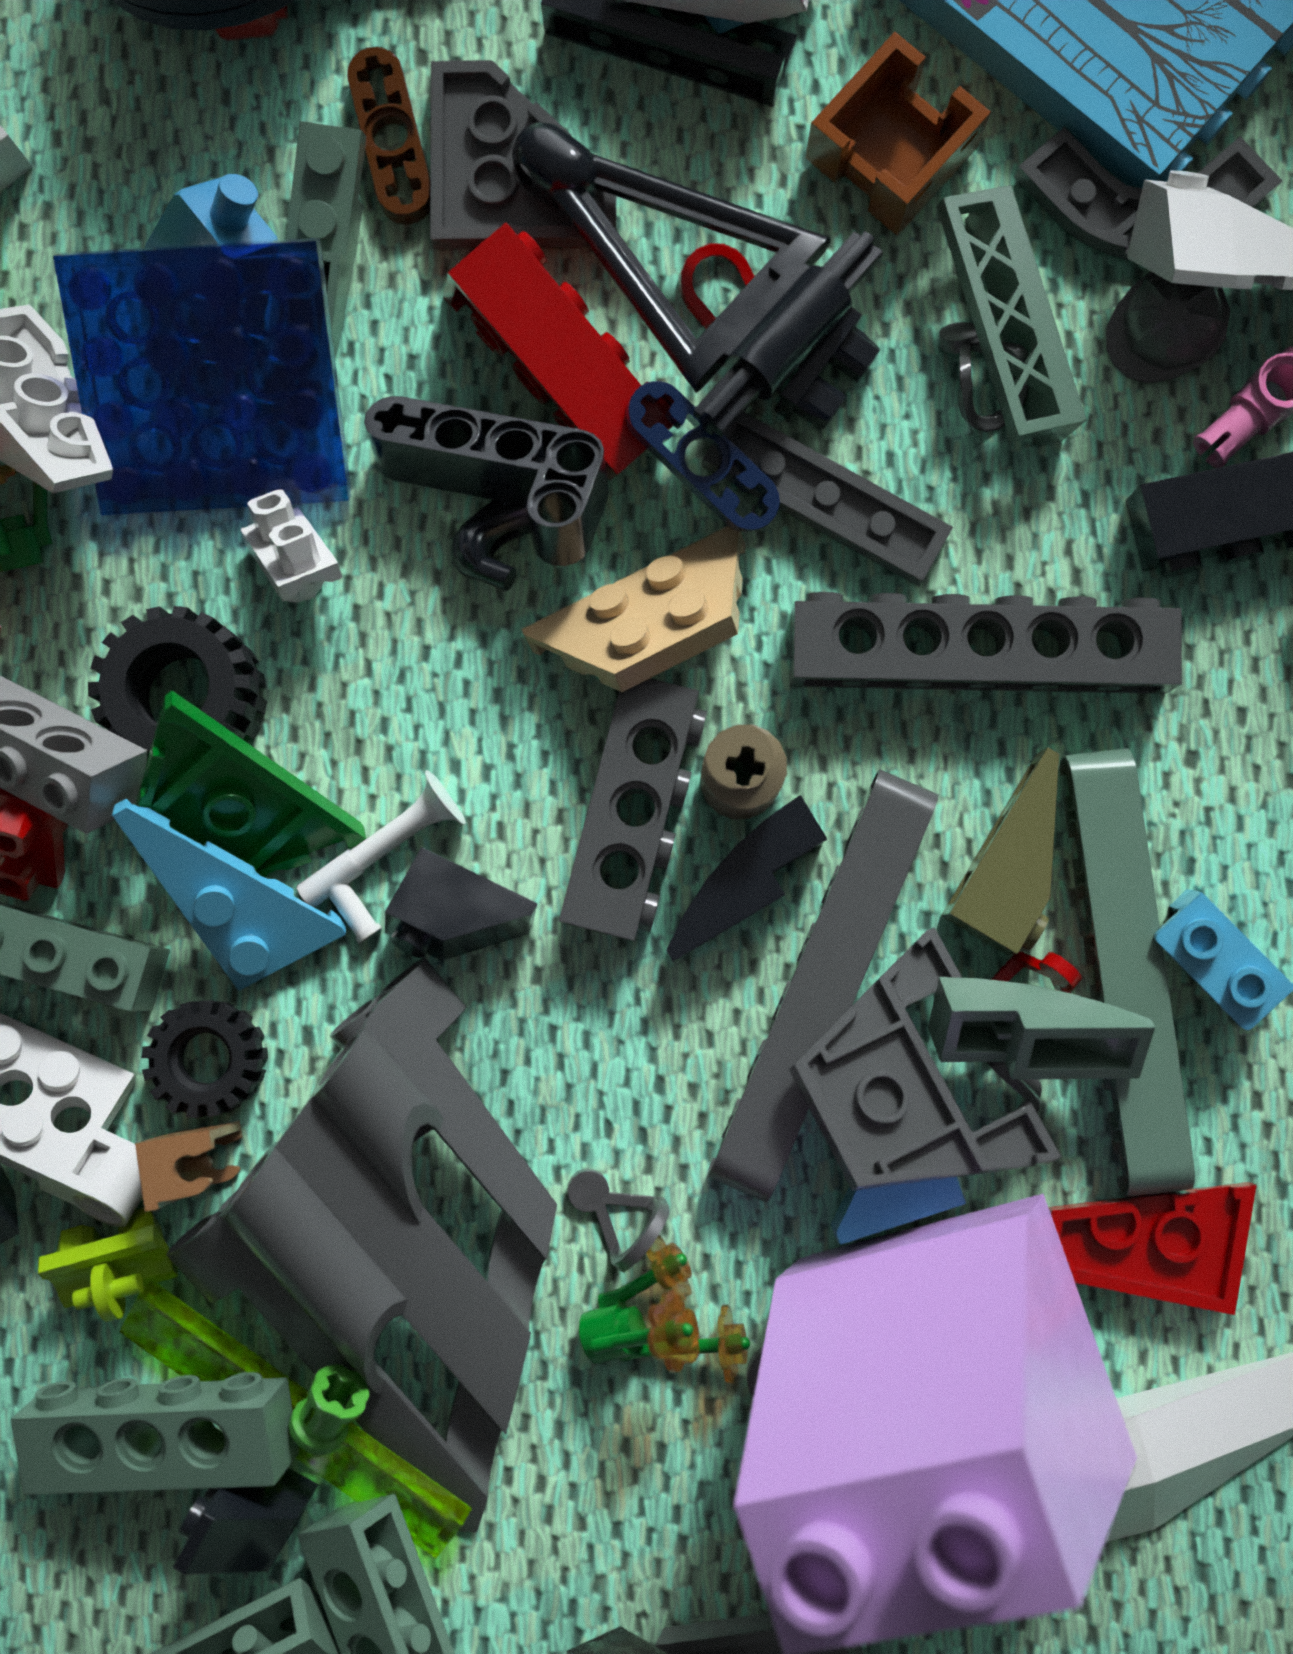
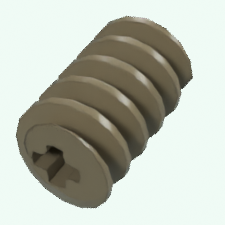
M753 724L734 725L721 731L709 743L703 758L701 790L707 804L719 815L733 820L750 819L762 814L778 796L787 775V757L780 742L768 730ZM737 762L749 764L748 772L752 777L748 786L736 784V773L734 770Z

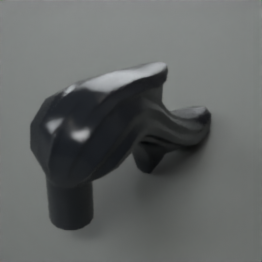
M492 500L461 525L451 545V563L460 574L471 580H480L503 591L510 590L516 578V568L493 559V556L503 545L511 540L531 534L527 506Z

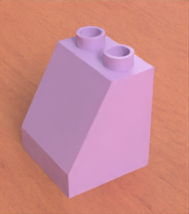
M1044 1194L814 1253L798 1259L775 1279L734 1507L784 1654H803L1080 1609L1137 1456Z

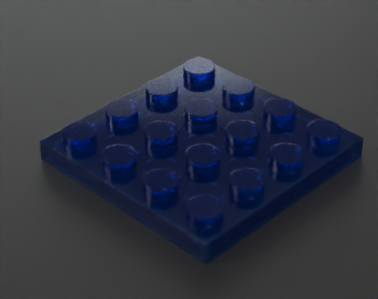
M320 238L59 253L53 256L81 412L94 419L113 467L111 480L95 483L100 515L248 507L247 503L250 500L275 490H283L290 499L291 504L350 500L351 482Z

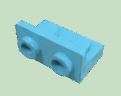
M1186 889L1169 906L1176 914L1155 932L1154 940L1239 1027L1244 1030H1251L1293 991V984L1202 892Z

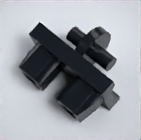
M850 307L848 312L800 364L798 371L780 394L781 400L774 408V411L788 421L796 413L803 419L823 429L827 426L847 396L822 379V374L831 363L858 383L881 350L865 333L856 327L862 316L861 313Z

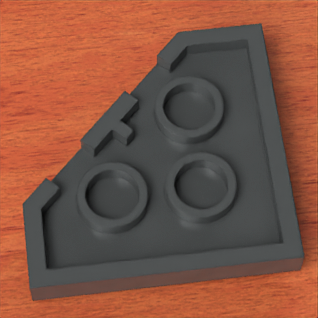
M493 60L431 61L430 240L433 249H475L505 222L509 224L517 235L522 231L528 233L540 248L588 247L562 210L547 205L524 188L515 174L512 160V149L517 136L525 127L539 122L554 124L570 136L572 135L537 102L532 104L511 84L510 77ZM521 164V167L525 171V173L531 177V174L528 171V169ZM598 190L593 200L617 231V196Z

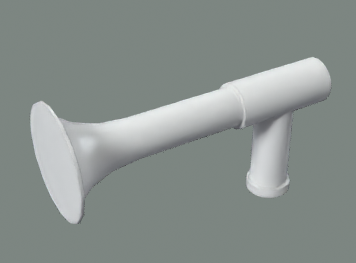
M428 770L425 771L427 782L424 791L412 806L352 850H346L297 885V890L302 899L314 908L330 898L355 934L358 944L374 935L382 927L379 923L376 924L349 883L362 875L370 865L427 826L444 820H455L462 825L466 823L462 812L442 783Z

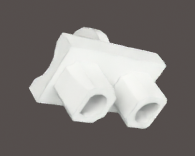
M283 490L272 491L247 503L254 524L240 529L244 543L283 602L297 603L312 599L322 588L324 581L334 582L342 578L339 564L299 507L292 508L290 499Z

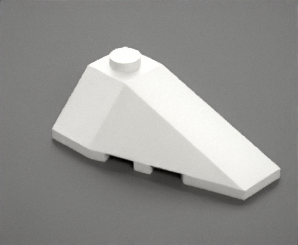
M1172 170L1169 171L1167 182L1144 180L1127 255L1129 260L1171 283L1252 289L1253 283L1256 282L1273 285V287L1281 290H1293V228L1227 194L1207 187L1209 176L1204 174Z
M30 304L0 309V461L51 493L111 480L113 467L95 421L86 415L82 405L83 390L78 378H72L67 366L68 352L63 340Z
M1293 1352L1116 1398L1137 1460L1105 1543L1155 1530L1293 1437Z

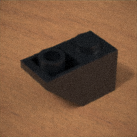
M288 1467L275 1486L208 1488L204 1497L199 1496L177 1532V1535L187 1541L173 1568L184 1575L268 1572L291 1536L318 1484Z

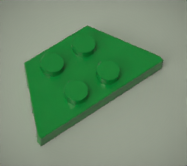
M171 690L165 696L135 802L136 806L152 809L170 820L169 827L203 846L209 841L252 865L255 871L265 878L273 871L290 870L312 862L311 852L344 840L348 848H352L366 840L365 828L359 820Z

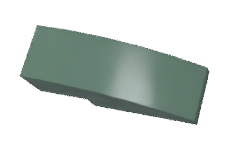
M939 977L928 1029L940 1062H1005L1012 1080L1140 1078L1155 1026L1150 1018L1111 1004L1068 992L990 979Z

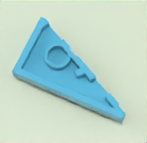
M127 799L114 805L113 818L238 991L346 935V922L341 915L332 910L326 915L293 896V888L277 879H267L260 876L252 865L209 841L203 846L169 827L170 820L148 807H138L131 804Z

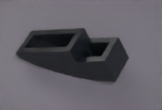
M801 795L761 822L730 851L706 879L684 913L666 950L673 962L785 895L773 873L827 840V837Z

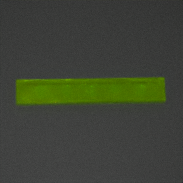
M152 1280L144 1288L143 1292L138 1294L119 1331L178 1375H194L199 1378V1382L223 1381L233 1375L245 1372L259 1373L262 1375V1379L288 1377ZM288 1377L292 1410H294L298 1402L309 1397V1391ZM314 1410L313 1414L311 1415V1417L309 1418V1420L307 1421L306 1425H308L309 1421L311 1420V1418H312L313 1415L315 1414V1410ZM349 1423L348 1435L339 1449L331 1454L316 1455L308 1453L298 1446L299 1454L296 1456L298 1461L356 1502L395 1493L413 1543L435 1559H437L459 1531L472 1510L469 1505L390 1451L354 1423Z

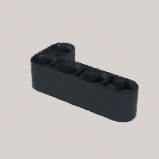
M390 396L380 399L372 404L366 412L364 423L377 467L386 478L527 506L534 548L537 555L544 562L554 566H567L577 563L587 554L607 502L609 491L604 448L601 440L593 433L576 428L402 396Z

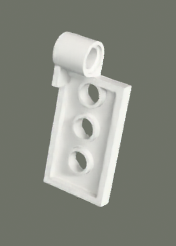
M0 1013V1087L15 1080L27 1082L33 1087L31 1095L23 1103L15 1106L0 1104V1163L38 1180L40 1190L75 1205L89 1216L112 1226L125 1227L143 1198L134 1143L108 1132L107 1129L135 1085V1075ZM69 1107L84 1108L90 1113L91 1118L83 1129L73 1133H65L53 1126L56 1116L62 1110Z

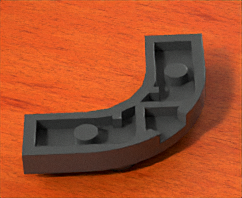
M1064 126L1019 165L1014 178L1074 238L1097 251L1128 259L1127 255L1142 189L1126 185L1106 171ZM1240 136L1198 172L1199 174L1209 176L1207 187L1227 194L1254 209L1269 197L1282 182V179Z

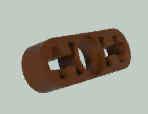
M368 47L359 51L351 59L347 70V77L360 130L366 135L365 151L376 195L382 211L390 220L402 225L415 224L423 220L430 213V177L401 63L394 53L382 47ZM381 69L385 77L384 87L389 104L377 106L372 86L368 82L370 81L369 71ZM390 124L402 126L408 131V137L403 146L396 150L388 151L379 148L375 144V136L382 127ZM404 166L412 190H416L412 193L413 202L408 205H401L398 196H394L398 193V186L393 168Z

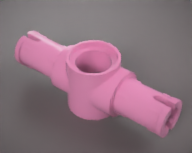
M1292 346L1284 349L1280 354L1267 359L1247 380L1242 389L1231 398V407L1204 432L1198 434L1193 439L1194 448L1200 456L1214 443L1219 445L1205 460L1209 465L1214 468L1223 467L1256 434H1267L1275 425L1285 421L1293 414ZM1266 381L1279 385L1285 392L1286 401L1273 397L1267 389Z

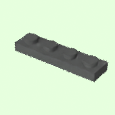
M745 412L724 434L776 485L779 492V509L911 583L917 586L921 585L950 534L952 526ZM711 444L702 459V467L714 473L719 466L720 458L718 450ZM732 464L729 473L724 479L733 483L730 480L741 474V472ZM755 487L747 491L758 498L762 496Z

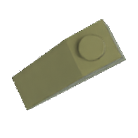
M1049 747L1034 756L941 914L943 918L1005 955L1018 954L1021 947L1030 950L1041 937L1049 921V917L1042 914L1051 897L1059 753Z

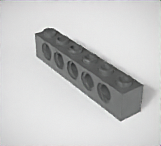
M813 592L805 595V601H795L791 611L790 687L1166 694L1182 685L1181 608H1160V600L1155 598H1131L1121 601V607H1097V599L1083 596L1059 599L1058 606L1033 605V598L1023 595L998 597L995 599V605L970 604V597L961 594L937 595L931 598V603H907V597L898 593L873 594L868 597V602H843V595L840 593ZM851 626L863 629L871 639V650L863 654H854L847 651L839 640V632ZM909 628L925 630L933 639V652L928 655H917L911 652L904 643L903 632ZM983 629L989 632L996 642L995 655L981 656L975 653L968 644V631ZM1044 630L1056 638L1059 645L1057 657H1045L1035 650L1032 644L1033 631ZM1106 631L1117 637L1121 644V656L1119 659L1108 658L1100 652L1096 644L1097 632Z

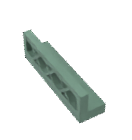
M1008 185L944 197L938 204L937 210L1010 441L1016 442L1035 437L1038 448L1063 441L1087 419L1012 186ZM970 213L966 218V223L970 234L966 232L961 217L962 214ZM982 273H983V276H984V279H985V282H986V286H987V289H988V292H989V293H987V292L985 291V289H984V286H983V283H982V280H981V277H980V276L982 275ZM1001 333L1004 342L1017 343L1025 347L1029 355L1024 363L1004 351L1000 340ZM1024 384L1029 386L1027 399L1024 403L1029 421H1026L1018 396Z

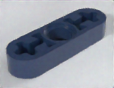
M652 381L640 386L629 399L625 410L626 424L632 435L730 528L739 532H753L768 525L775 518L780 504L779 492L773 481L725 435L721 437L716 432L713 435L707 433L702 428L703 423L693 416V410L696 407L674 386L662 381ZM644 398L652 404L656 403L660 398L664 399L670 406L665 413V417L677 430L684 424L685 419L695 427L679 439L673 452H670L663 445L664 442L673 436L663 424L656 423L651 428H648L641 421L646 413L644 406L640 403ZM706 440L712 443L718 450L719 466L712 475L699 476L691 472L687 467L685 451L691 442ZM732 464L740 470L741 474L730 481L743 492H747L755 487L762 494L757 501L758 507L762 510L760 516L752 512L743 517L739 516L735 509L739 505L740 500L728 487L723 488L719 496H716L710 490L711 486L721 481L729 473Z

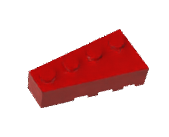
M505 222L447 272L443 298L455 312L464 305L473 312L470 315V319L477 329L476 335L492 352L496 351L502 356L509 352L517 360L511 367L518 381L541 404H545L550 399L556 404L559 409L552 416L560 426L588 431L601 440L605 454L607 478L611 480L647 450L629 431L625 420L627 403L634 392L642 385L626 367L630 362V358L621 344L608 332L600 336L585 318L589 309L579 293L567 282H563L559 286L543 267L547 263V258L536 241L525 231L517 235L509 224ZM645 398L640 402L646 410L644 417L641 419L645 426L651 428L654 424L660 423L668 430L673 427L665 417V413L670 406L664 399L660 398L654 404L648 402Z

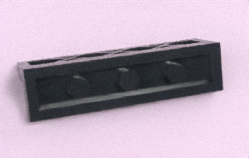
M542 0L541 2L544 33L771 107H774L797 41L796 34L759 22L745 23L728 30V32L740 35L731 40L727 31L715 35L691 27L697 23L711 26L704 15L646 5L656 8L661 16L659 17L634 9L642 4L623 0L617 3L615 0ZM670 13L681 16L682 18L673 21ZM759 41L780 49L778 54L750 46L749 44Z

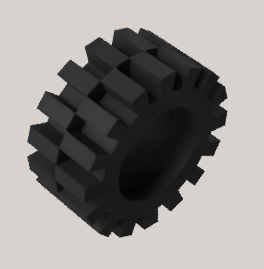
M213 1000L190 1001L180 1004V1008L176 1010H168L160 1017L163 1022L160 1025L152 1026L147 1036L153 1039L150 1046L142 1048L141 1058H149V1069H143L142 1073L144 1081L153 1080L155 1088L150 1091L156 1100L165 1099L168 1102L165 1107L173 1113L184 1112L186 1117L189 1118L204 1116L209 1118L240 1107L242 1102L250 1099L257 1091L255 1089L257 1083L264 1079L266 1070L262 1069L263 1060L268 1059L267 1047L263 1048L260 1039L264 1037V1034L260 1027H255L250 1021L253 1018L245 1010L240 1011L234 1008V1004ZM201 1033H210L219 1037L225 1043L229 1052V1064L226 1072L219 1080L209 1084L194 1080L187 1073L183 1062V1054L187 1044L192 1038Z

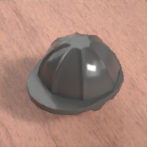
M1150 271L1129 289L1116 306L1106 326V350L1113 365L1127 378L1151 384L1169 381L1190 373L1212 359L1226 340L1231 311L1223 288L1171 283Z

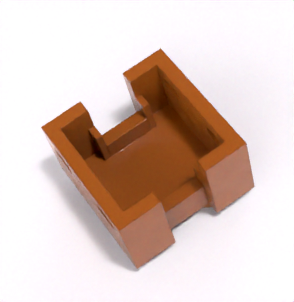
M894 32L811 122L805 158L834 183L841 176L847 177L870 197L867 211L898 236L978 148L991 111L961 86L953 92L948 107L941 114L916 93L926 57L897 32Z

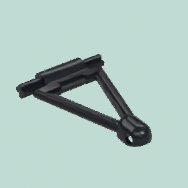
M539 122L525 127L517 136L512 149L515 174L521 184L547 205L564 212L695 393L699 392L722 366L728 369L724 377L693 410V416L703 423L702 428L710 435L716 432L722 437L756 398L768 400L775 394L852 306L850 293L883 256V251L874 245L875 238L870 233L864 231L862 235H859L854 231L823 267L816 266L814 264L825 253L831 242L830 237L594 155L583 144L554 124ZM521 164L528 169V171L531 174V177L525 173V171L521 167ZM601 190L773 251L775 255L704 333L696 339L593 199L597 191Z

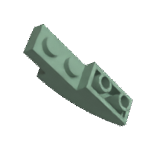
M299 122L286 244L280 245L276 265L264 370L266 374L329 382L342 335L364 207L359 201L366 135L362 130Z

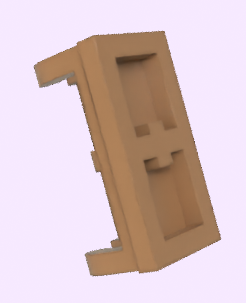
M240 1120L171 1132L135 1143L145 1212L158 1210L185 1197L195 1196L207 1190L212 1184L226 1182L234 1178L240 1172V1166L228 1165L224 1169H215L212 1167L213 1159L207 1153L215 1148V1144L227 1145L241 1139Z

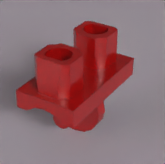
M1 788L0 894L26 901L30 899L39 884L58 889L66 871L63 832L68 828L69 824Z

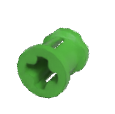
M339 1364L328 1365L317 1372L308 1392L309 1397L298 1402L289 1417L288 1427L291 1437L300 1448L308 1453L325 1455L339 1449L348 1435L349 1423L360 1418L365 1410L366 1401L369 1398L366 1382L356 1371L349 1370ZM350 1394H351V1395H352L351 1398L349 1399V1401L347 1402V1404H346L345 1407L343 1408L342 1406L344 1405V1403L346 1402V1400L348 1399V1397H349ZM314 1410H315V1414L313 1415V1417H312L311 1420L309 1421L308 1425H306L307 1421L309 1420V1418L311 1417V1415L313 1414V1412H314Z

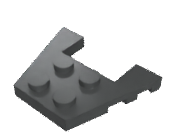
M935 927L927 930L789 1069L852 1191L1043 1166L1061 1157L1032 1103L976 1131H971L906 1011L907 1008L935 995L939 977L962 978Z

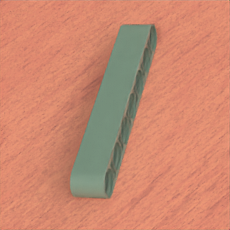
M1127 748L1064 755L1060 760L1059 771L1060 776H1067L1069 796L1063 797L1068 835L1069 838L1075 837L1078 859H1072L1077 899L1084 900L1087 921L1081 922L1086 963H1093L1096 984L1090 985L1091 999L1150 1018L1155 1026L1140 1078L1103 1079L1104 1090H1111L1114 1112H1108L1113 1155L1120 1154L1123 1176L1117 1177V1183L1124 1197L1193 1189L1195 1183L1194 1160L1163 948L1154 940V934L1160 928L1136 763L1133 754Z

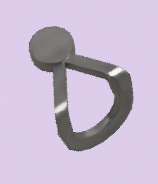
M585 1168L579 1170L571 1176L568 1182L567 1193L573 1206L582 1212L596 1211L610 1251L611 1264L621 1272L631 1269L649 1250L663 1229L669 1216V1205L666 1199L656 1196L609 1192L606 1178L594 1169ZM605 1204L644 1207L652 1211L645 1229L624 1253H622Z

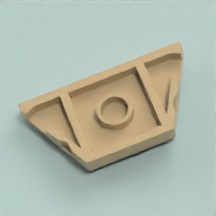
M726 526L668 556L654 560L648 566L612 584L598 588L592 594L521 629L532 652L541 655L545 650L551 651L562 657L567 668L582 675H595L599 678L600 683L624 692L737 635L740 612L736 602L742 594L743 582L739 569L740 554L745 553L746 548L742 533Z

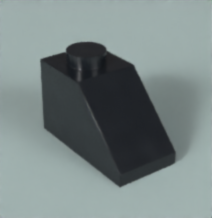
M421 847L385 911V933L392 936L390 940L397 948L411 956L425 958L426 954H429L443 961L528 934L534 922L538 903Z

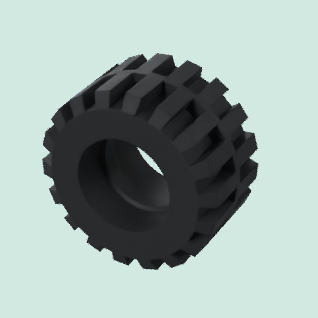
M160 606L146 609L147 621L143 622L132 615L121 622L126 629L122 636L118 637L110 632L102 641L110 650L105 659L95 655L90 669L100 674L99 682H88V696L100 702V706L92 709L91 712L97 724L148 750L147 759L157 727V722L150 708V689L159 672L170 663L180 659L196 658L201 660L206 666L209 676V690L200 710L241 739L245 735L255 739L261 728L253 723L255 714H265L267 701L259 696V689L267 688L264 674L255 667V664L259 663L254 653L242 643L243 641L213 617L203 612L197 615L188 607L174 606L172 614Z

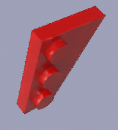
M1243 1182L1048 1207L1075 1283L1235 1315L1256 1184Z

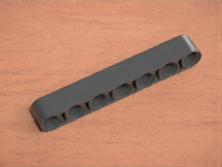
M881 769L878 770L870 786L872 788L871 794L865 807H861L846 843L848 846L840 866L837 865L821 901L823 903L821 912L816 923H812L796 960L799 962L791 982L788 981L772 1017L774 1022L767 1039L763 1040L747 1076L749 1081L742 1098H738L722 1135L724 1140L717 1157L712 1158L707 1172V1177L764 1202H768L775 1190L809 1109L789 1069L853 1005L938 801L939 794Z

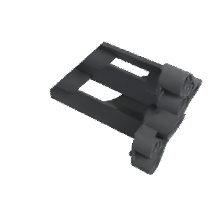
M421 958L390 982L376 998L359 1007L333 1030L330 1037L341 1051L318 1082L305 1106L278 1142H274L259 1159L238 1190L225 1201L216 1213L205 1217L189 1229L169 1249L166 1255L209 1304L222 1299L239 1288L314 1375L328 1365L337 1364L356 1371L366 1382L369 1390V1398L366 1401L365 1410L360 1418L355 1420L452 1531L477 1532L488 1499V1487L495 1450L501 1431L505 1434L507 1433L531 1336L529 1323L533 1297L542 1265L547 1260L557 1203L436 1041L459 1017L466 1006L426 958ZM435 1130L501 1208L485 1278L422 1206L416 1191L412 1173V1147L416 1140L429 1131ZM400 1315L404 1316L459 1380L451 1407L445 1440L374 1360V1350L378 1337L384 1327L393 1318ZM350 1394V1396L348 1397V1399L346 1400V1402L344 1403L343 1407H345V1405L347 1404V1402H348L349 1399L351 1398V1396H352L351 1394Z

